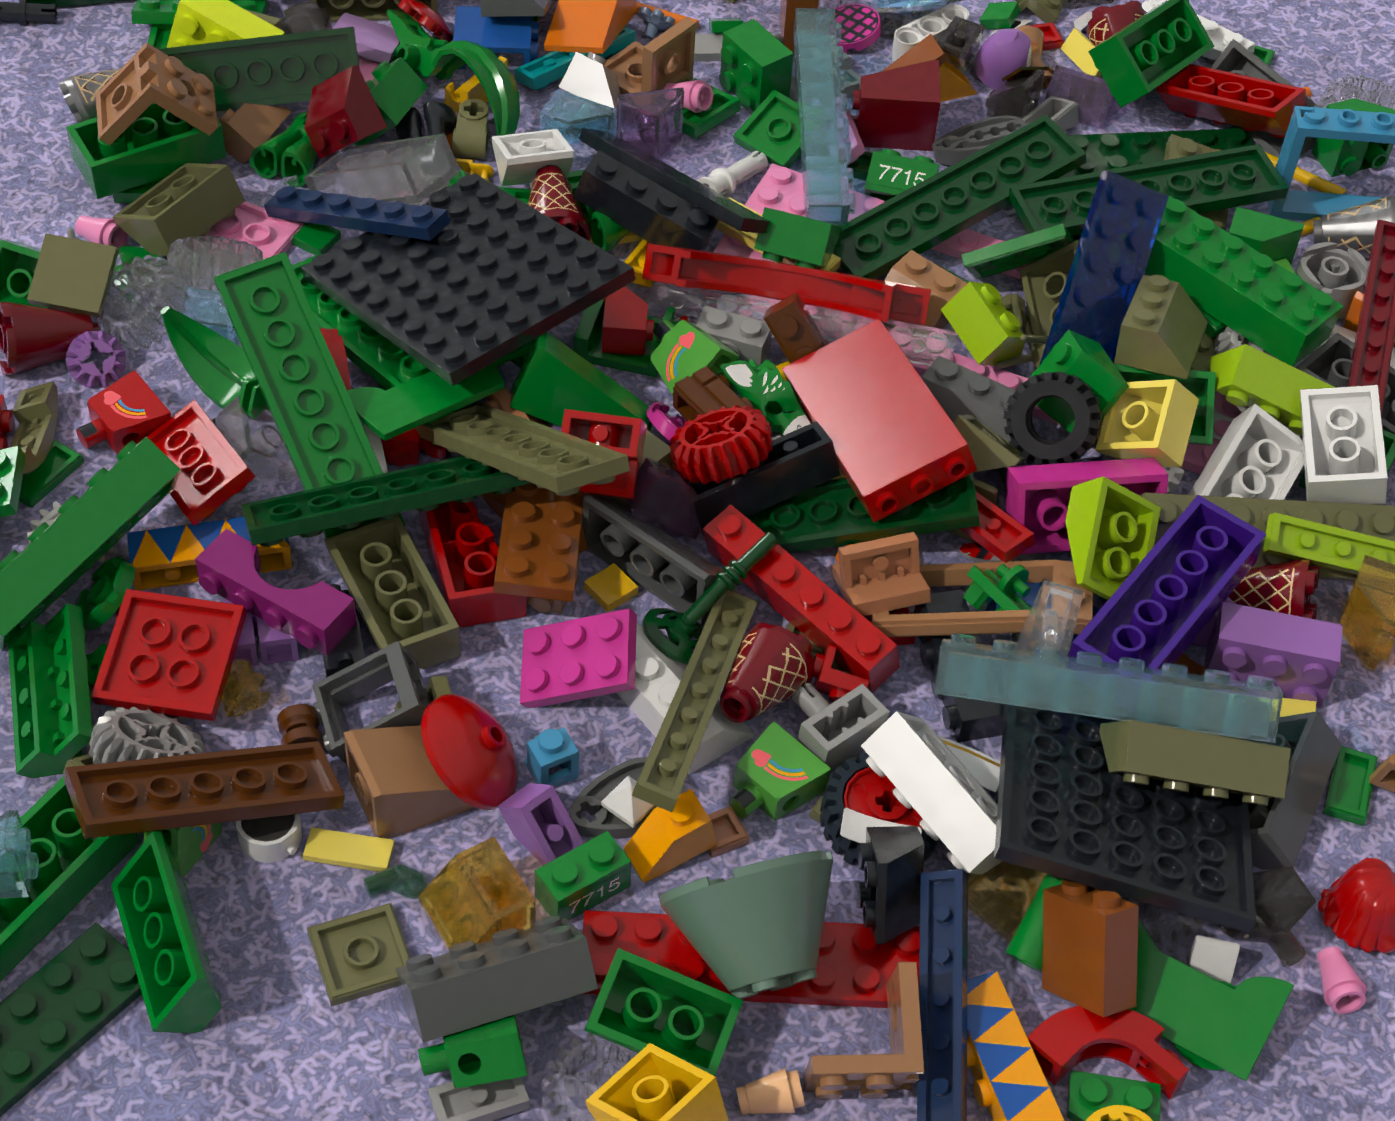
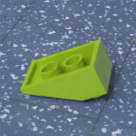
M1104 476L1072 486L1065 522L1077 585L1109 600L1154 547L1161 507Z

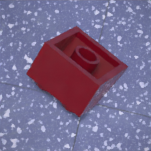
M354 65L312 88L304 129L319 159L387 128L358 65Z

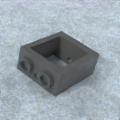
M399 641L312 685L317 702L313 703V707L326 731V734L322 736V740L332 757L338 756L347 764L343 733L350 730L343 706L393 680L402 708L361 729L421 725L424 710L430 704L417 660Z

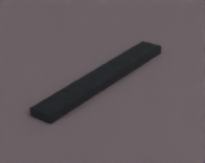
M582 128L579 137L581 142L597 151H602L728 225L744 232L761 234L767 232L770 221L607 131Z

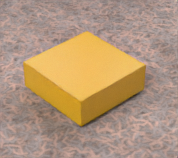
M615 563L584 581V589L607 612L612 611L638 595L639 587Z

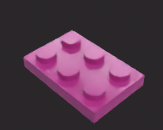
M628 608L524 629L520 704L524 707L536 708L635 689L637 614Z

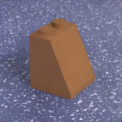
M421 725L358 729L343 733L348 778L375 837L390 839L473 809V806L465 803L453 794L435 772L424 748Z

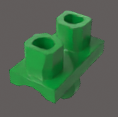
M1001 564L995 573L991 569L982 571L979 567L973 565L967 573L973 582L963 598L977 610L984 611L992 600L999 605L995 611L1034 610L1016 593L1018 592L1022 597H1026L1031 592V588L1025 584L1029 571L1024 566L1016 565L1009 569L1005 564Z

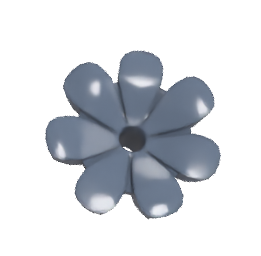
M639 7L637 14L644 20L643 23L647 25L642 34L643 37L653 40L658 31H667L674 26L675 19L670 16L663 17L664 13L661 10L655 8L654 12H652L647 7Z

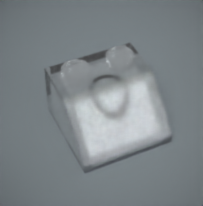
M238 395L212 419L213 423L256 476L245 488L300 480L274 419L267 409L256 420H253L239 406L240 396Z

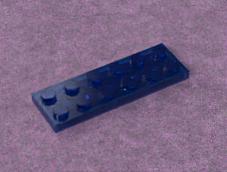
M1104 171L1101 173L1040 364L1068 329L1100 343L1113 364H1115L1121 324L1144 275L1169 198L1168 196L1114 172Z

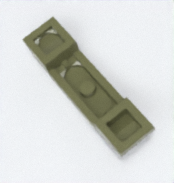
M54 381L21 390L12 410L19 425L10 447L19 446L26 455L23 474L38 468L51 449L58 419V391Z

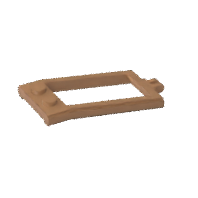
M1030 560L1009 561L1007 563L920 565V573L929 587L970 585L973 580L967 573L973 565L979 567L982 571L991 569L995 573L1001 564H1005L1009 569L1016 565H1022L1029 571L1026 583L1051 582L1050 609L892 615H889L890 611L888 610L864 617L872 619V624L887 637L1041 632L1079 635L1092 620L1093 592L1077 585L1074 565L1070 561Z

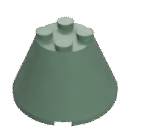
M824 850L765 860L732 869L734 877L726 881L724 878L709 881L708 877H704L681 885L660 895L659 901L661 908L727 990L731 992V995L744 999L758 995V992L766 990L771 992L795 986L796 983L818 977L816 968L834 860L831 851L826 852L827 854L825 855Z

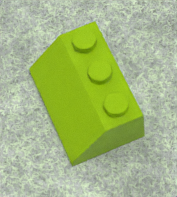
M1247 344L1211 356L1208 363L1210 372H1216L1215 391L1225 395V399L1228 402L1248 407L1256 404L1277 421L1288 425L1290 431L1301 436L1303 434L1300 390L1336 388Z

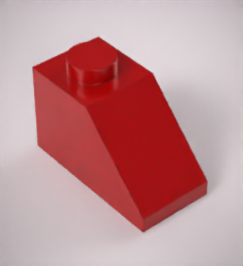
M626 286L605 298L602 352L645 355L646 341H653L654 320L647 319L648 304Z

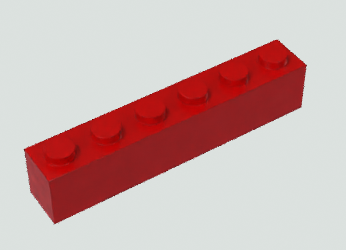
M731 504L703 528L708 552L722 565L729 567V562L732 559L737 561L765 535L760 528ZM776 545L747 572L748 577L745 580L741 579L744 584L822 651L829 644L836 646L833 660L849 674L869 680L867 689L871 693L900 668L897 644L780 545Z

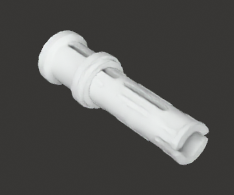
M754 151L747 157L730 165V167L716 168L709 174V177H700L696 181L725 197H729L734 193L737 185L764 171L768 166V160L764 153L759 154V151Z

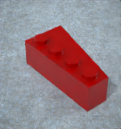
M450 501L439 504V507L434 510L418 511L438 589L459 628L526 617L527 597L493 593L499 548L488 525L484 526L478 517V510L472 501L466 503Z

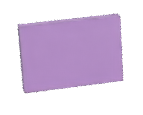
M344 13L332 28L354 27L358 56L378 63H382L385 60L390 63L397 46L400 45L394 28L349 13Z

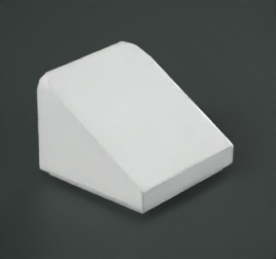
M1196 935L1188 954L1187 965L1217 981L1231 984L1240 944Z

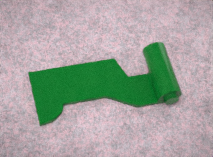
M535 339L454 386L433 371H430L386 391L377 387H361L347 390L360 421L386 441L504 389V381L497 366L511 361L521 369Z
M1046 874L1005 951V954L1039 973H1042L1043 889L1060 885L1064 880L1050 874ZM1138 919L1136 1007L1130 1008V1010L1138 1012L1164 1028L1162 1038L1247 1081L1294 985L1281 979L1263 976L1248 978L1233 989L1162 953Z

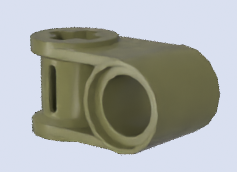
M468 99L460 104L452 139V156L454 158L486 161L485 150H488L489 127L487 125L489 110L488 105L484 101Z

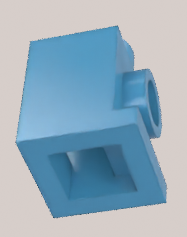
M565 727L558 730L546 729L533 740L527 742V758L523 762L536 784L553 785L555 788L578 778L579 751ZM559 764L563 766V770L549 775V768Z

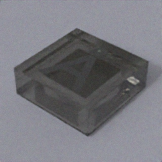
M880 10L881 34L879 38L894 40L895 31L909 24L910 16Z

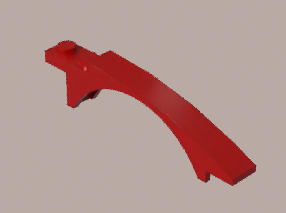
M651 243L647 244L642 279L675 284V286L743 293L782 300L798 293L804 304L848 312L874 320L880 319L883 322H888L892 319L921 325L926 324L932 291L929 288L864 278L863 276Z

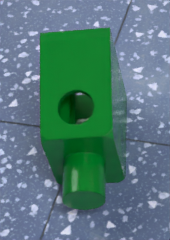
M515 1015L443 1036L444 1043L418 1049L423 1075L427 1076L450 1070L455 1088L527 1076L524 1052Z

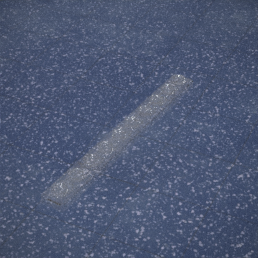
M658 281L651 287L635 283L626 285L627 288L648 304V315L664 318L667 307L670 306L675 307V320L680 321V316L687 315L688 322L695 324L704 306L765 321L763 317L766 310L782 301L743 293L686 288ZM805 305L804 310H808L827 344L875 321L871 318L810 305ZM895 320L881 321L910 363L931 366L938 355L950 361L953 360L958 334L955 331Z

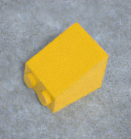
M651 1043L643 1048L585 1101L595 1121H729L716 1077Z

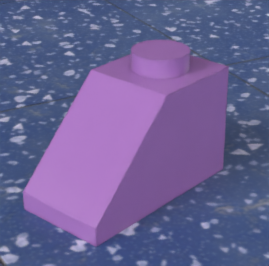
M529 783L498 805L514 837L542 865L584 844L553 785Z

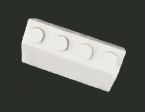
M1254 404L1232 420L1188 495L1284 500L1304 466L1303 440L1258 405Z
M637 624L635 689L617 692V694L652 734L657 737L687 664L675 661L659 651L647 638L643 626ZM720 696L688 772L689 775L754 737V733L744 722H732L722 714L719 708Z
M896 711L861 745L869 755L866 762L877 775L882 778L885 776L889 778L896 787L893 790V794L906 808L911 809L913 807L923 818L919 822L923 830L935 841L941 839L950 850L947 853L948 859L957 869H963L965 872L968 871L972 874L987 872L1002 862V860L994 858L998 804L924 719Z

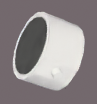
M299 814L236 821L239 846L244 854L254 861L271 863L284 860L289 855L296 853L302 839Z

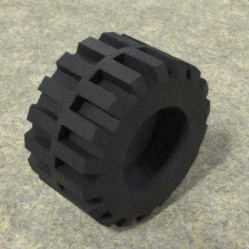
M1047 372L1034 375L1024 383H1020L1015 388V393L1010 395L1007 401L1009 404L1008 409L1004 411L1003 419H1006L1007 423L1004 430L1005 434H1009L1011 438L1009 443L1012 448H1017L1021 453L1020 456L1025 460L1030 459L1036 465L1070 463L1085 455L1096 443L1095 440L1100 435L1102 428L1100 427V422L1103 419L1102 411H1100L1098 405L1100 401L1091 391L1092 388L1087 383H1083L1079 377L1065 374V372ZM1047 397H1059L1066 400L1072 407L1075 415V424L1072 432L1066 438L1059 441L1043 439L1033 426V410L1039 401Z

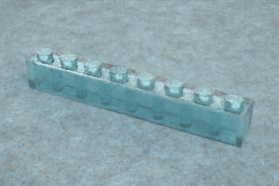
M796 8L793 39L805 217L841 226L848 222L849 214L855 213V194H849V189L853 187V168H847V163L851 161V143H845V138L849 136V118H843V114L847 112V94H841V90L845 88V70L839 69V66L843 64V46H837V42L841 41V23L835 21V9Z
M951 634V640L943 639L941 643L934 694L1119 721L1136 720L1209 734L1276 743L1283 691L1280 686L1273 685L1274 679L1248 676L1247 682L1230 679L1231 673L1211 669L1205 670L1204 676L1187 673L1188 667L1168 663L1162 664V670L1145 667V661L1121 657L1119 663L1102 661L1103 655L1083 651L1077 652V658L1060 655V649L1050 646L1038 645L1035 646V651L1018 649V643L1007 640H993V646L976 643V637L965 634Z

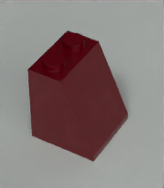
M930 60L861 76L859 90H853L852 110H856V116H851L864 147L933 151L932 144L935 140L941 103L939 60Z

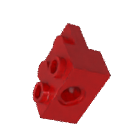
M564 409L561 432L628 455L630 471L615 475L616 479L607 484L590 483L581 486L578 493L630 500L635 499L639 464H642L647 425L642 419Z

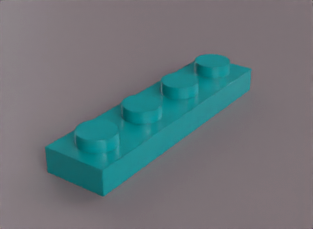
M624 27L603 54H594L602 58L611 54H617L636 41L635 31ZM552 51L515 68L516 81L533 90L544 89L548 87L549 83L564 77L576 52ZM580 53V54H582V55H584V56L587 57L589 53Z

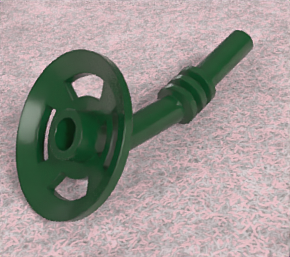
M767 532L737 561L732 559L729 562L730 567L725 565L722 568L723 572L719 571L716 574L717 579L685 613L668 608L649 610L643 618L642 626L650 642L666 656L688 665L693 653L692 649H695L703 630L698 621L727 590L732 592L735 589L734 584L739 586L742 583L741 579L745 580L748 577L747 572L778 545L779 542L776 537ZM665 614L663 618L657 617L658 615ZM659 629H666V631H667V636H668V638H669L671 641H669V640L661 633V631H660Z

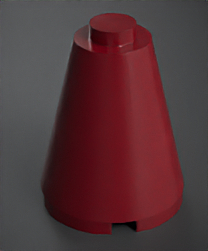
M6 301L0 302V349L2 353H5L7 360L0 361L3 375H14L66 359L67 350L74 338L86 331H99L98 323L92 322L89 315Z

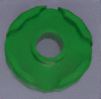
M113 557L104 562L92 575L91 580L95 583L90 591L85 588L83 591L81 590L75 605L82 607L85 630L93 631L102 626L122 604L126 589L131 588L135 578V567L129 561L121 557Z

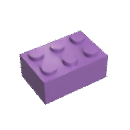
M1222 602L1206 647L1204 667L1218 672L1227 681L1255 695L1317 701L1316 707H1322L1341 662L1342 625Z

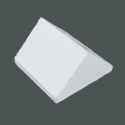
M558 129L492 137L501 186L532 183L536 171L546 165L559 167L568 178L574 160V150Z

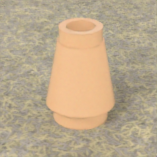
M783 1068L745 1084V1086L736 1088L742 1115L750 1113H795L794 1108L805 1106L798 1070L786 1072V1069Z

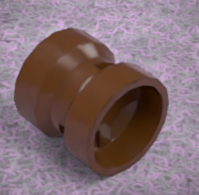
M295 704L286 707L278 714V728L280 734L283 735L282 745L319 741L322 749H324L322 733L318 730L320 722L313 706Z

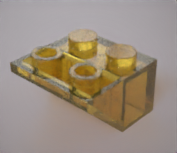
M1365 555L1345 602L1339 624L1342 625V636L1365 668L1373 672L1379 660L1387 662L1394 644V640L1390 639V636L1395 637V565Z
M495 837L456 854L418 896L421 906L448 950L451 946L461 942L474 941L475 944L493 940L492 935L501 930L516 928L519 932L535 927L536 901Z

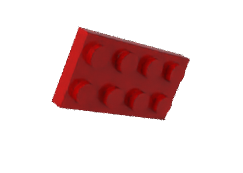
M195 399L147 436L151 442L181 469L175 488L169 494L194 526L204 518L211 516L220 505L234 494L241 492L256 477Z

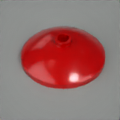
M445 694L433 700L424 710L421 720V734L426 754L435 772L448 789L465 803L482 810L497 809L499 804L515 794L518 783L517 757L508 734L499 721L486 708L472 699L456 694Z

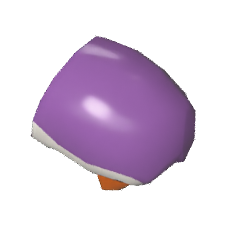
M1000 29L989 36L978 51L975 61L976 75L985 85L996 91L1007 92L1014 90L1022 84L1024 76L1002 82V78L1020 67H1029L1031 58L1039 46L1018 29Z

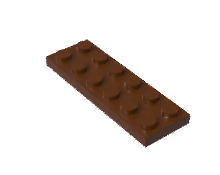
M319 741L66 767L64 779L84 839L342 809L345 797Z

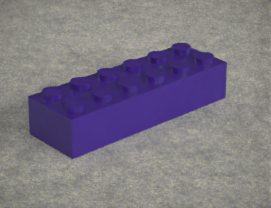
M1197 495L1072 642L1064 671L1134 714L1220 608L1222 602H1225L1254 566L1267 534L1202 496Z

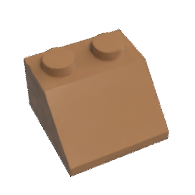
M910 250L890 269L884 281L932 289L926 324L921 325L892 319L888 322H881L891 331L928 343L949 323L940 309L968 283Z

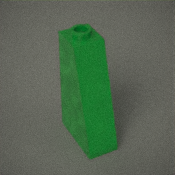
M545 332L535 338L512 385L511 408L561 427L564 409L640 418L647 425V430L651 431L652 423L648 421L646 414L649 405L550 333Z

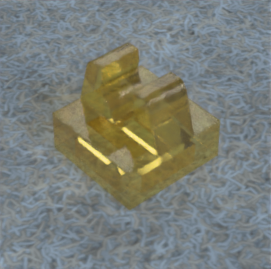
M235 659L231 665L222 695L227 717L242 716L247 710L263 707L270 698L269 692L258 690L265 682V676L254 672L250 661Z

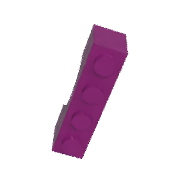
M225 529L195 558L198 581L205 591L212 595L218 594L233 604L244 605L246 612L261 618L272 629L282 630L295 637L306 648H314L328 655L357 624L354 598L323 581L302 589H282L265 582L260 577L261 566L258 546H252L250 541L228 529Z

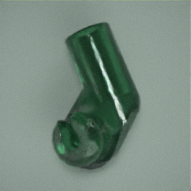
M402 864L363 878L364 886L370 898L392 891L404 897L416 899L423 896L428 887L427 879L421 872Z

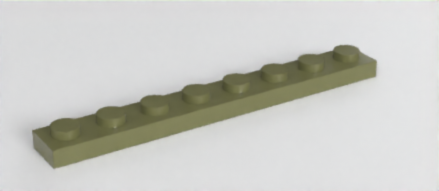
M727 590L713 605L632 793L633 797L667 811H673L758 601Z

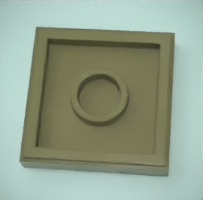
M45 233L27 297L29 304L101 318L119 253L117 247Z
M392 903L307 927L308 936L331 1007L400 986L396 968L406 966V961L410 959V955Z

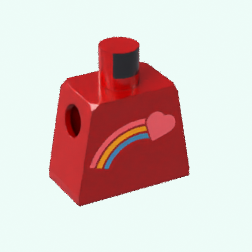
M134 370L88 400L87 406L91 422L77 428L76 432L80 442L86 449L105 440L113 451L118 454L129 442L134 441L138 444L145 437L149 436L171 418V412Z

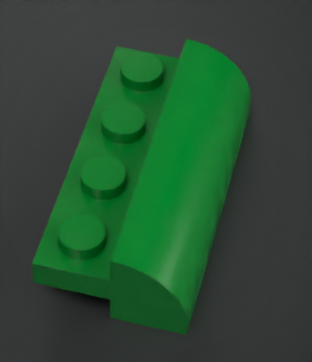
M67 603L45 625L30 620L8 643L16 774L40 778L63 774L67 760L83 756L82 748L90 743L94 725L91 719V692L88 685V659L86 658L85 627L83 626L82 607Z

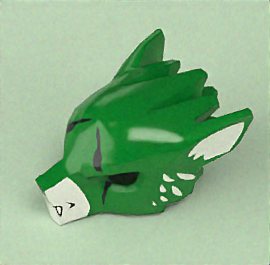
M750 359L749 363L739 360L723 363L719 367L729 381L732 391L740 398L746 397L754 409L760 410L762 415L765 416L766 422H769L772 434L784 436L811 424L801 409L790 382L783 380L778 368L771 361L764 360L761 365L757 366L753 359Z

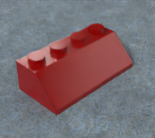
M1189 64L1157 87V93L1170 110L1183 113L1186 117L1211 119L1215 124H1233L1241 126V129L1245 131L1259 130L1270 133L1271 136L1276 138H1285L1294 107L1305 106L1306 89Z

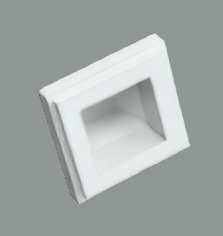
M628 775L601 801V806L634 828L655 805L632 796L637 781Z

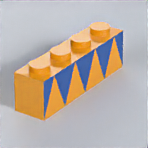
M244 517L201 522L195 526L193 524H183L128 532L129 562L135 567L134 589L139 591L199 582L195 558L225 529L251 542ZM284 538L281 543L274 546L264 547L257 544L261 573L293 569L288 538Z
M995 971L967 979V1068H971L976 1080L973 1082V1090L981 1108H988L993 1121H1065L998 972Z

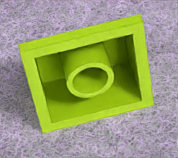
M970 281L940 309L978 365L996 366L997 362L1021 356L1025 342L1020 340L1023 333L1020 330L1021 324L1017 317L1005 309L1000 301L1001 295L994 286L989 283Z

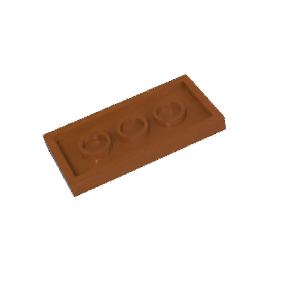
M531 484L517 486L514 491L506 493L493 593L573 602L584 493L558 496L556 492L546 488H538Z

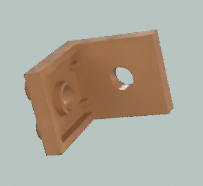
M685 17L645 46L634 41L607 60L605 66L615 72L620 93L624 100L651 115L655 110V102L659 99L665 101L663 91L667 83L693 80L696 22Z
M147 42L96 94L98 139L108 145H111L153 102L209 136L218 128L214 87L210 79L201 73L197 74L184 66L178 58L166 55Z
M898 962L886 984L891 1054L812 1055L803 1073L804 1092H815V1098L829 1100L843 1097L842 1091H860L862 1098L876 1099L887 1097L888 1090H912V1083H917L919 1080L918 1074L924 1073L917 962Z

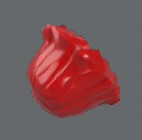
M1365 858L1345 871L1339 879L1332 883L1329 889H1323L1320 894L1322 899L1318 902V910L1322 913L1321 918L1325 926L1331 927L1332 933L1338 939H1343L1348 946L1352 948L1359 947L1366 953L1372 951L1390 953L1395 951V873L1380 859Z

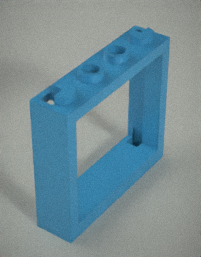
M1295 106L1276 169L1290 188L1306 137L1395 144V114L1354 111L1351 109L1319 108L1316 106ZM1288 189L1286 198L1268 201L1269 215L1307 221L1315 217L1322 219L1324 215L1383 197Z

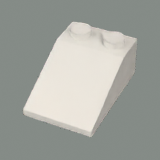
M1378 385L1300 390L1307 501L1386 504L1388 477Z

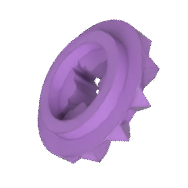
M86 331L71 342L66 353V365L70 375L79 384L88 388H94V386L101 384L104 388L108 386L109 381H117L122 376L126 367L125 350L116 337L104 331ZM91 345H93L99 355L111 354L102 362V374H100L99 369L93 363L81 364V362H84L91 356Z

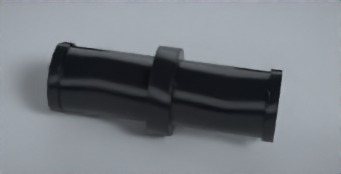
M19 0V2L0 1V21L19 22L20 25H27V22L56 24L57 17L55 15H58L56 3H28L27 0Z

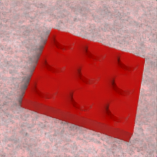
M126 589L91 695L94 703L126 709L136 707L143 711L150 709L154 713L215 721L247 612L244 605Z

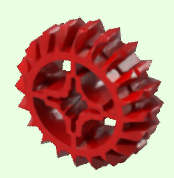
M734 405L731 408L723 406L715 411L710 409L708 413L704 415L698 414L696 419L686 421L684 427H680L675 431L676 435L670 439L671 445L669 446L673 465L676 466L682 479H689L691 483L701 481L702 484H708L711 481L720 483L723 479L727 478L733 480L734 476L739 474L745 475L748 469L757 468L760 461L768 458V453L773 449V440L769 422H766L765 416L762 415L760 410L753 409L751 406L741 408L740 405Z

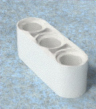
M950 4L898 28L894 33L892 61H896L929 34H932L943 51L962 43L966 38L969 11L961 5Z

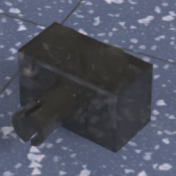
M1293 867L1253 873L1256 922L1250 933L1217 925L1224 934L1233 940L1256 937L1265 938L1280 959L1282 966H1292L1303 959L1307 951L1300 945L1291 929L1317 901Z

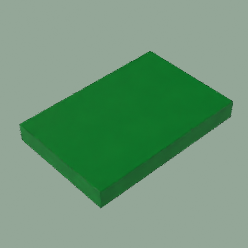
M1059 224L964 253L961 256L964 267L977 279H982L1032 264L1073 243L1074 238L1064 224Z

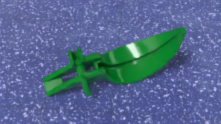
M394 10L387 11V15L400 42V45L397 46L394 52L395 60L402 57L416 74L419 73L424 78L436 77L441 81L450 79L455 70L467 64L474 71L486 92L494 114L497 136L515 134L520 116L519 91L514 76L491 49L476 42L466 40L452 41L450 43L447 40H437L426 33L420 23L408 15V13Z
M165 306L160 311L170 342L191 379L209 399L221 409L231 413L242 408L253 420H256L266 409L270 412L241 346L169 306Z

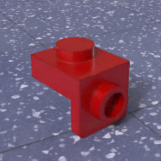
M829 644L822 654L816 653L814 656L813 677H815L813 685L818 692L829 695L828 699L835 702L861 684L867 688L869 680L832 669L831 666L837 647Z

